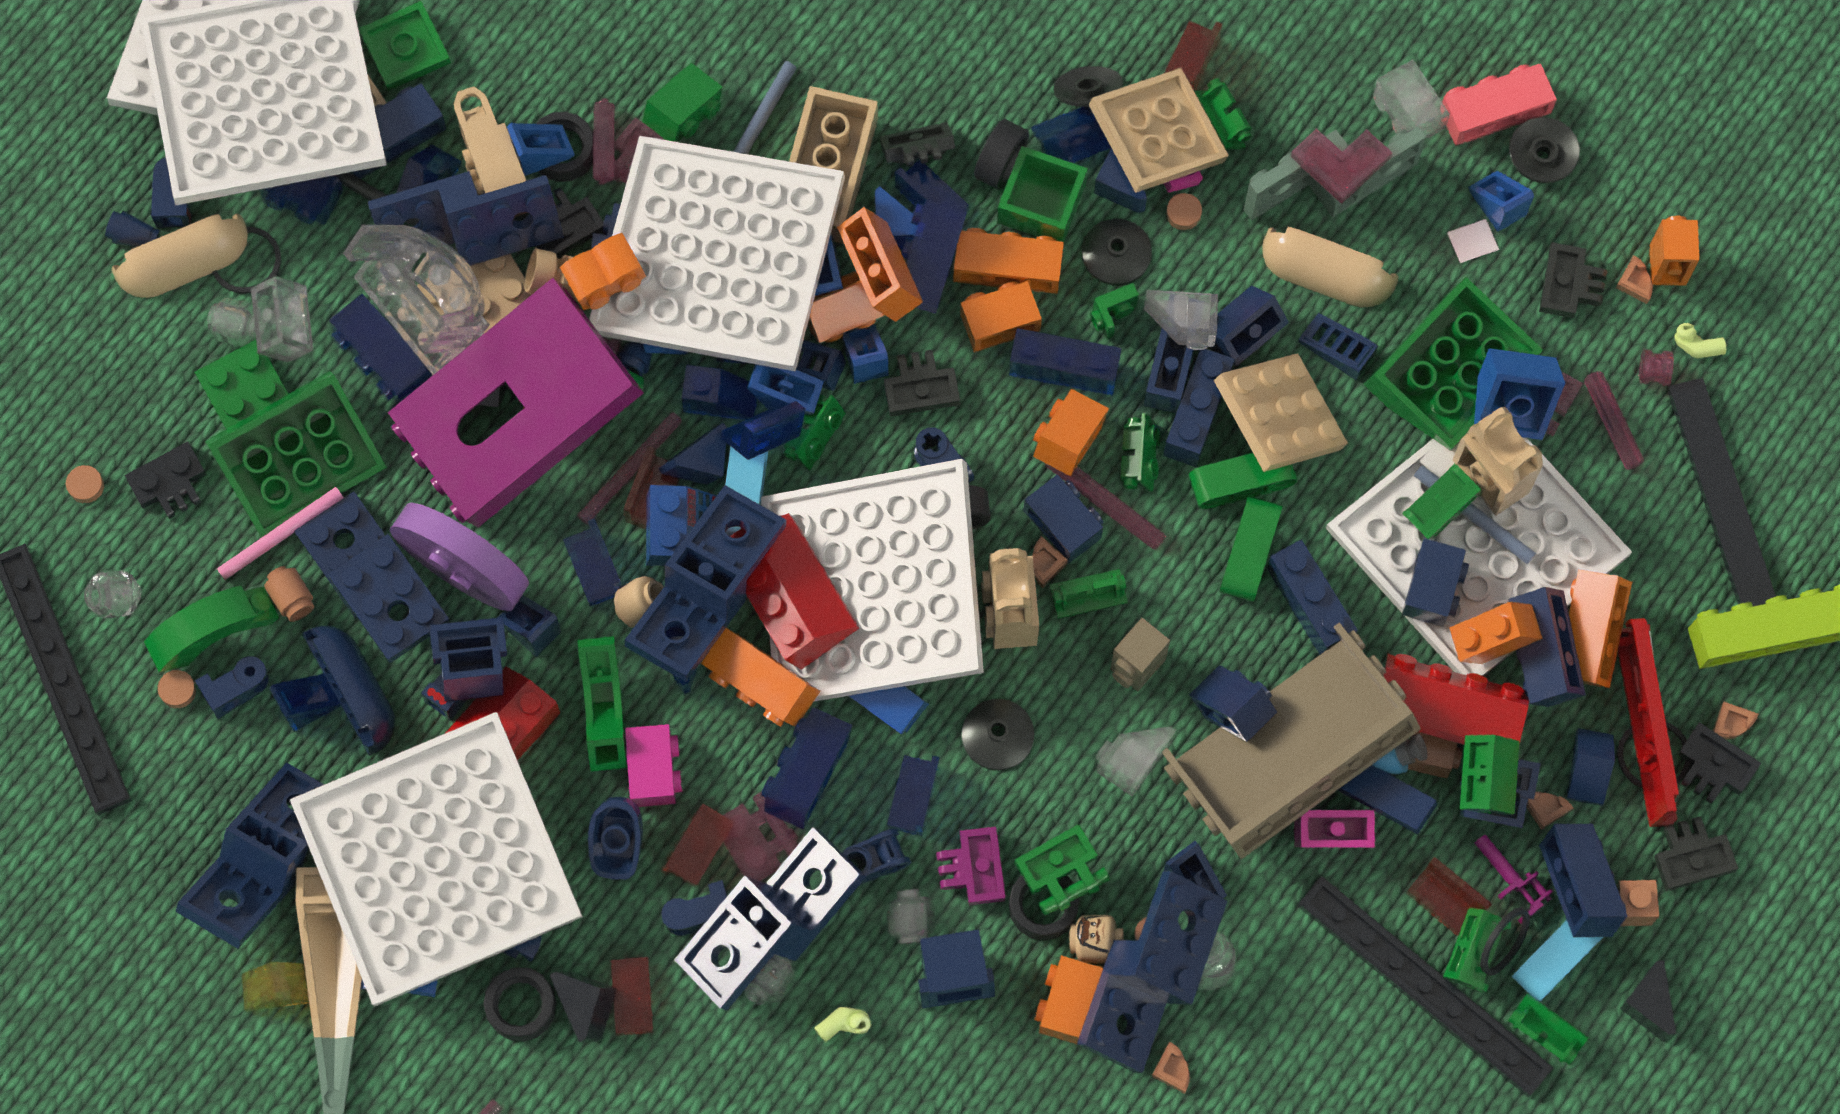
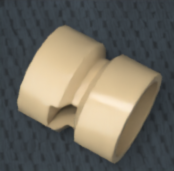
M535 248L527 266L525 292L533 294L551 278H554L565 286L574 300L577 301L574 292L560 269L562 264L573 257L563 255L558 259L554 252Z

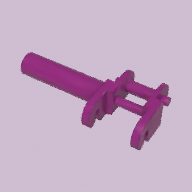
M1486 834L1474 843L1509 885L1497 896L1500 900L1512 891H1520L1531 904L1528 911L1531 917L1544 906L1542 901L1546 900L1549 902L1552 899L1550 895L1554 891L1552 889L1546 891L1536 879L1539 875L1538 872L1534 874L1528 872L1525 875L1527 879L1523 881ZM1529 883L1541 896L1536 901L1524 888ZM1522 917L1517 920L1520 924H1522Z

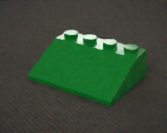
M1465 277L1439 302L1363 385L1388 409L1451 450L1469 431L1470 427L1474 425L1478 375L1488 349L1539 355L1543 349Z
M330 371L205 441L261 538L333 488L337 487L340 493H343L387 468L338 380Z

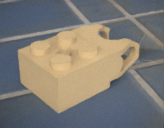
M476 87L457 92L454 109L467 148L462 150L467 171H470L477 195L525 182L526 179L505 123L497 125L486 95ZM473 96L481 101V107L478 106L468 111L461 109L462 101L467 97ZM527 212L518 213L514 217L526 214Z
M1506 407L1498 408L1471 426L1469 432L1461 438L1452 460L1481 488L1483 493L1480 497L1495 516L1531 492L1543 466L1541 451L1536 445H1529L1520 436L1514 426L1513 416Z
M1019 548L1001 549L991 553L988 571H982L981 582L983 604L990 603V606H985L986 638H993L994 649L1037 646L1039 617L1033 556H1027V552Z

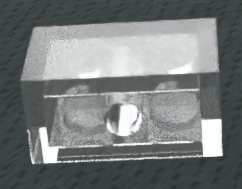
M1413 59L1377 79L1373 94L1375 103L1382 112L1386 111L1392 119V127L1396 134L1402 130L1409 132L1419 126L1427 139L1446 129L1450 113Z
M275 276L252 287L251 295L258 354L290 362L312 352L313 342L306 286Z

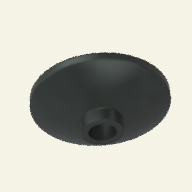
M1101 66L1080 67L1064 73L1055 81L1054 94L1063 103L1090 108L1089 103L1093 97L1123 88V80L1118 72L1110 68Z
M1538 117L1524 122L1516 129L1510 141L1509 153L1514 167L1524 177L1538 183H1553L1564 179L1574 170L1579 159L1580 149L1575 134L1566 124L1553 118ZM1544 151L1547 153L1548 158L1542 159L1536 153Z
M1108 219L1096 224L1087 233L1082 245V259L1088 272L1097 280L1109 285H1125L1140 278L1149 267L1152 256L1151 243L1144 230L1137 224L1124 219ZM1114 243H1120L1123 245L1124 249L1121 251H1114L1111 248V245Z
M991 699L978 704L968 713L962 727V742L966 753L978 765L991 770H1006L1020 764L1030 753L1034 742V727L1027 712L1018 704L1004 699ZM995 726H1002L1005 729V734L997 737L992 734L991 730Z

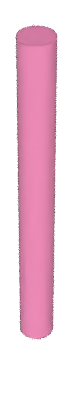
M337 487L333 488L218 567L217 570L224 580L228 579L295 533L296 529L344 497Z

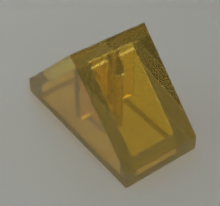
M271 962L242 973L245 1011L309 1003L304 963Z

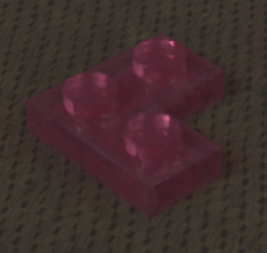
M1316 128L1291 153V158L1341 204L1392 156V152L1367 129L1342 152Z

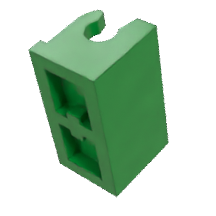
M1454 463L1446 473L1402 514L1426 539L1433 540L1483 492Z
M1465 735L1460 809L1491 814V812L1506 815L1515 814L1520 741L1498 735Z
M1469 908L1443 977L1475 991L1487 992L1489 985L1484 983L1487 974L1481 970V956L1488 938L1503 918L1483 909ZM1509 922L1503 930L1510 929L1512 922ZM1503 930L1501 931V933H1500L1499 936L1497 937V939H1496V941H1495V943H1494V945H1493V947H1492V949H1491V952H1490V955H1489V959H1488V967H1489V968H1490L1492 959H1493V957H1494V954H1495V951H1496V949H1497V946H1498V943H1499V940H1500V938H1501V935H1502Z

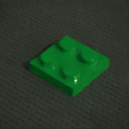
M422 1L358 28L388 91L451 64L450 57Z
M258 339L195 371L200 384L225 429L288 395Z

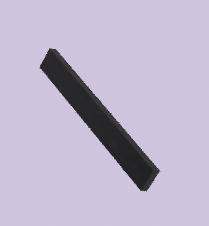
M1699 378L1671 385L1668 387L1667 392L1737 603L1752 602L1753 606L1766 604V600L1776 597L1704 379Z
M23 544L1 553L0 580L95 813L99 816L131 802L129 792L28 546Z
M1321 877L1299 902L1298 907L1525 1096L1529 1098L1552 1071L1553 1067L1324 877Z

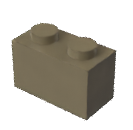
M1141 618L1114 649L1110 668L1113 671L1112 676L1123 687L1129 688L1131 686L1136 691H1139L1165 662L1170 640L1145 619Z

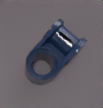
M928 427L918 434L914 448V457L920 467L958 459L965 461L940 429ZM925 444H928L930 447L936 445L937 451L934 452L931 448L925 451ZM967 464L968 483H971L975 478Z
M896 828L878 833L868 840L849 846L842 852L849 860L859 859L864 863L865 869L861 872L866 878L860 885L881 876L896 873L912 863L909 857L904 856L897 839L899 832Z

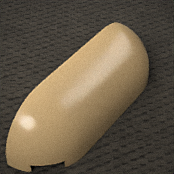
M219 214L213 215L138 246L124 254L126 261L120 266L113 265V275L125 292L136 297L151 298L211 274L212 271L223 269L234 263L246 247L248 232L243 217L235 214L232 217L233 219L222 220Z
M1288 227L1286 233L1276 232L1274 228H1270L1263 241L1262 252L1265 263L1276 276L1353 306L1372 307L1384 302L1392 295L1399 280L1396 273H1391L1390 275L1382 269L1384 262L1299 229Z

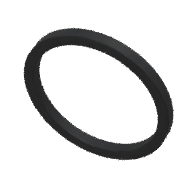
M246 226L247 232L258 234L271 243L276 256L274 268L264 281L251 287L233 286L224 281L217 270L212 271L218 283L231 292L249 294L260 291L273 282L280 270L281 252L277 242L269 233L256 227Z
M1666 722L1667 729L1672 731L1680 739L1682 745H1684L1687 741L1684 734L1677 727ZM1629 727L1621 737L1618 745V763L1626 778L1634 785L1642 788L1641 781L1630 773L1624 761V744L1632 733V728ZM1686 760L1683 770L1676 777L1677 784L1685 777L1691 763Z
M1520 907L1515 908L1497 924L1482 952L1480 967L1484 973L1490 976L1499 973L1517 954L1529 929L1530 914L1528 911ZM1522 915L1521 930L1513 947L1501 962L1489 968V955L1497 937L1512 919Z

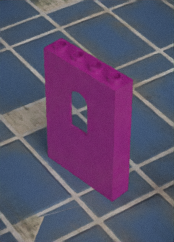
M551 278L391 409L388 414L395 422L391 426L395 434L404 443L408 441L413 447L414 451L411 452L413 459L422 469L428 468L434 476L430 480L434 488L442 496L447 494L453 505L450 506V510L455 517L463 524L467 521L479 528L644 392L565 286L556 279ZM506 382L525 408L482 443L474 446L464 444L458 436L460 420Z

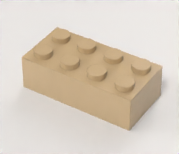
M810 86L789 162L844 171L845 180L831 230L834 242L844 244L837 226L850 218L853 213L878 120V101Z

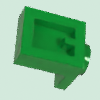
M1134 283L1094 298L1093 311L1090 312L1091 321L1097 332H1103L1106 340L1114 336L1115 325L1111 317L1114 316L1115 319L1123 318L1131 314L1134 308L1137 307L1139 294Z

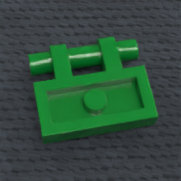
M1079 824L1020 856L1014 862L1032 894L1047 888L1051 897L1039 903L1045 916L1056 910L1062 912L1071 907L1070 902L1086 893L1089 896L1099 891V886L1110 880L1104 867L1092 874L1087 867V864L1096 860L1098 855ZM1075 871L1079 881L1062 890L1058 880Z

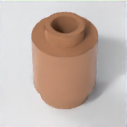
M281 566L268 574V581L264 587L282 616H287L290 622H294L304 618L313 611L315 607L312 603L313 596L296 568Z

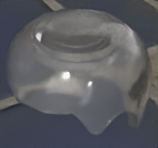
M1217 931L1198 986L1200 989L1213 990L1222 987L1234 974L1236 951L1233 943L1223 932Z

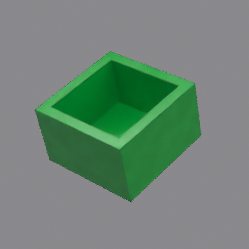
M1021 146L998 205L997 223L1036 237L1050 236L1057 241L1064 242L1086 186L1088 168Z

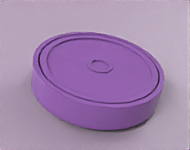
M408 503L390 528V533L397 543L419 563L450 585L489 606L504 611H511L529 586V581L525 574L505 554L469 528L432 508L417 503Z

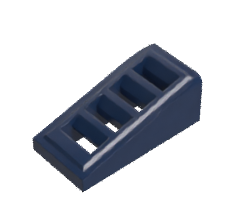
M1320 313L1315 316L1298 339L1300 344L1354 380L1359 378L1378 349V345L1366 337ZM1322 326L1326 329V331L1322 335L1320 340L1316 341L1312 339L1315 333L1318 331V329ZM1334 334L1338 337L1330 348L1325 346L1328 339ZM1343 342L1349 344L1343 354L1337 352ZM1356 349L1361 353L1358 355L1355 361H1353L1349 357Z
M803 340L801 348L803 355L796 370L824 381L822 388L834 391L846 365V359L840 350ZM813 357H816L817 360L813 369H809Z

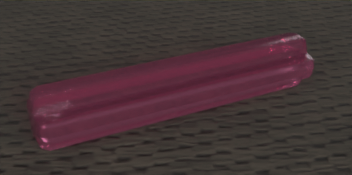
M602 98L600 102H595L593 178L602 185L614 179L615 107L606 98Z
M1596 371L1586 376L1584 383L1625 469L1631 470L1639 467L1644 462L1643 455L1603 372Z

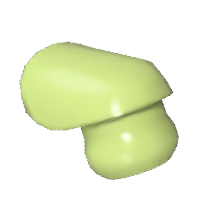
M1683 323L1678 326L1677 333L1674 336L1677 346L1693 358L1726 354V343L1723 337L1703 340L1696 334L1692 324Z
M839 1007L814 1029L823 1041L827 1042L839 1031L864 1034L870 1029L871 1020L863 1010Z

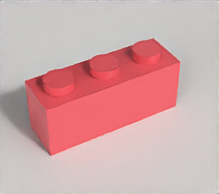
M1541 63L1531 67L1525 64L1516 67L1510 74L1498 78L1496 75L1488 76L1482 79L1478 85L1466 89L1464 86H1459L1448 91L1443 98L1440 112L1455 146L1522 124L1530 119L1551 114L1557 99Z

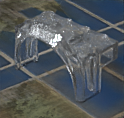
M362 225L343 252L350 262L365 261L355 274V280L433 375L481 337L490 324L482 316L485 311V300L475 273L456 250L436 236L408 225ZM427 252L421 263L412 273V267L421 257L422 253ZM414 280L432 295L442 308L444 315L439 314L417 287Z

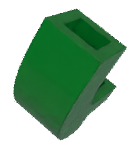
M236 586L207 596L178 611L161 623L146 638L144 643L158 672H164L189 666L204 649L216 641L237 632L272 625L279 616L264 587L244 591L242 586Z
M612 636L578 640L590 771L627 768L623 700L615 638Z

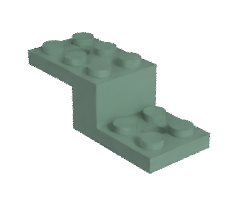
M1419 126L1409 132L1402 130L1390 139L1389 145L1381 150L1373 148L1359 160L1337 130L1332 131L1328 135L1321 133L1307 144V148L1299 153L1296 151L1288 153L1279 161L1278 166L1270 171L1263 169L1250 179L1244 211L1252 221L1309 185L1333 218L1416 166L1419 162L1426 136Z

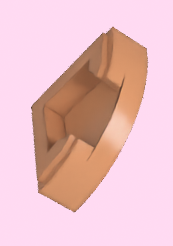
M1633 255L1616 288L1648 304L1652 295L1653 284L1646 265L1638 257Z
M1041 536L1034 547L1032 556L1035 579L1044 588L1067 565L1068 560Z
M1723 702L1713 732L1726 740L1739 737L1754 724L1758 713Z
M1535 792L1534 800L1528 799L1526 807L1541 830L1574 809L1563 797Z
M1169 1042L1152 1077L1185 1094L1190 1080L1188 1064L1181 1050Z

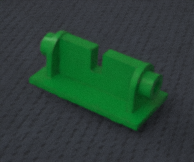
M1215 78L1207 84L1208 90H1193L1225 150L1245 149L1246 145L1244 142L1251 139L1250 131L1252 128L1240 108H1235L1230 113L1228 112V109L1236 101L1227 84L1221 82L1219 78Z
M819 395L814 414H804L801 418V422L809 426L808 430L796 426L790 438L784 444L786 450L783 455L792 461L798 458L808 471L811 470L816 460L822 456L824 447L834 431L840 427L842 419L846 414L833 395H830L828 398Z
M1142 413V419L1137 417L1128 418L1127 424L1124 425L1122 449L1125 452L1135 451V455L1122 456L1120 481L1123 482V487L1126 489H1137L1138 483H1141L1149 492H1153L1154 479L1158 478L1159 473L1158 462L1155 457L1156 446L1161 441V432L1158 424L1146 413Z
M1119 569L1049 584L1058 619L1128 604L1125 593L1124 575H1121Z
M1528 993L1508 1019L1513 1024V1029L1518 1028L1560 1058V1063L1564 1061L1568 1065L1572 1063L1589 1039V1037Z

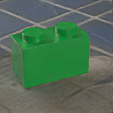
M690 63L647 100L642 122L667 141L679 142L684 137L688 139L696 132L699 124L704 119L710 120L717 114L721 107L719 101L723 87L693 63Z

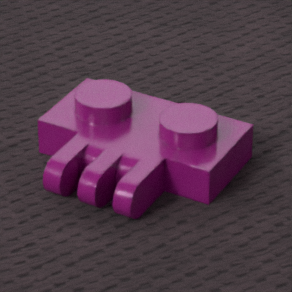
M996 826L961 830L959 833L961 849L936 853L937 861L952 860V864L938 867L940 876L954 875V879L940 881L941 890L966 888L968 905L1005 901Z

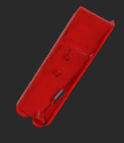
M1645 618L1629 619L1625 623L1626 627L1630 628H1622L1618 657L1649 827L1674 824L1677 820L1675 798L1679 795L1655 667L1650 624H1647Z

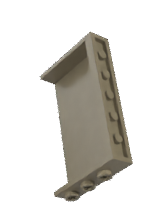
M1340 623L1334 626L1340 638L1339 642L1270 691L1272 697L1269 700L1277 710V713L1248 742L1220 727L1177 759L1168 748L1162 751V754L1169 763L1164 769L1176 785L1181 782L1185 784L1188 790L1183 794L1195 811L1201 807L1207 814V816L1202 818L1206 826L1215 837L1221 833L1240 859L1246 857L1421 729L1412 711L1403 702L1407 696L1395 680H1392L1390 683L1386 681L1382 676L1386 673V670L1375 655L1368 658L1362 651L1366 646L1354 630L1347 633Z

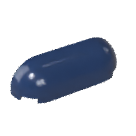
M332 626L314 627L303 632L304 640L369 756L379 752L390 742L394 734L395 714L357 643L348 633Z

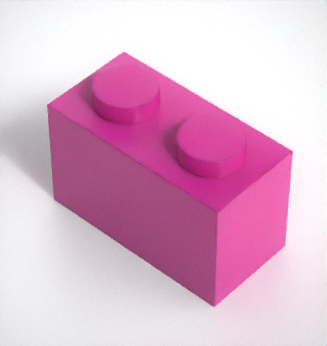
M669 724L625 728L630 799L639 807L676 804L675 793L682 792L681 771H674L673 757H679L678 735H671Z
M1309 810L1294 821V847H1375L1374 810Z

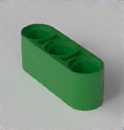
M1254 453L1204 465L1192 470L1188 474L1199 509H1211L1246 500L1248 496L1257 497L1287 489L1298 482L1293 464L1263 472Z
M1248 496L1220 587V593L1254 602L1283 506Z

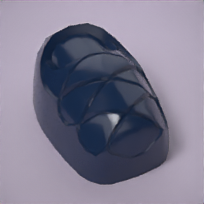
M610 797L601 803L591 817L588 830L590 865L595 874L600 877L625 880L630 878L637 869L642 847L643 820L639 806L632 799Z

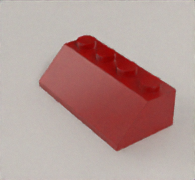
M787 513L780 515L786 519V528L747 579L746 595L784 660L802 670L857 631L859 626L793 516ZM741 528L730 537L741 538L746 532Z
M1406 654L1387 655L1384 665L1386 673L1382 676L1388 683L1395 680L1407 696L1403 702L1415 716L1421 728L1418 732L1460 744L1465 743V735H1498L1518 741L1521 740L1529 706V698L1525 695L1522 687L1513 683H1503V685L1489 682L1486 677L1476 673H1468L1467 675L1456 673L1450 667L1443 664L1434 663L1427 665L1419 663L1414 657Z
M505 667L502 670L503 695L476 698L444 734L497 712L518 761L559 716L560 710L557 702L530 679Z

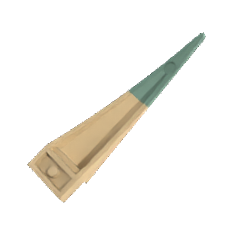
M296 868V909L310 1003L323 1113L344 1114L362 977L318 868Z

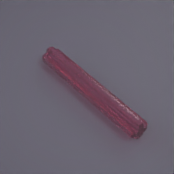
M1045 464L1048 469L1056 475L1058 474L1064 481H1071L1079 493L1150 548L1157 549L1164 541L1165 534L1080 468L1077 467L1073 474L1069 476Z

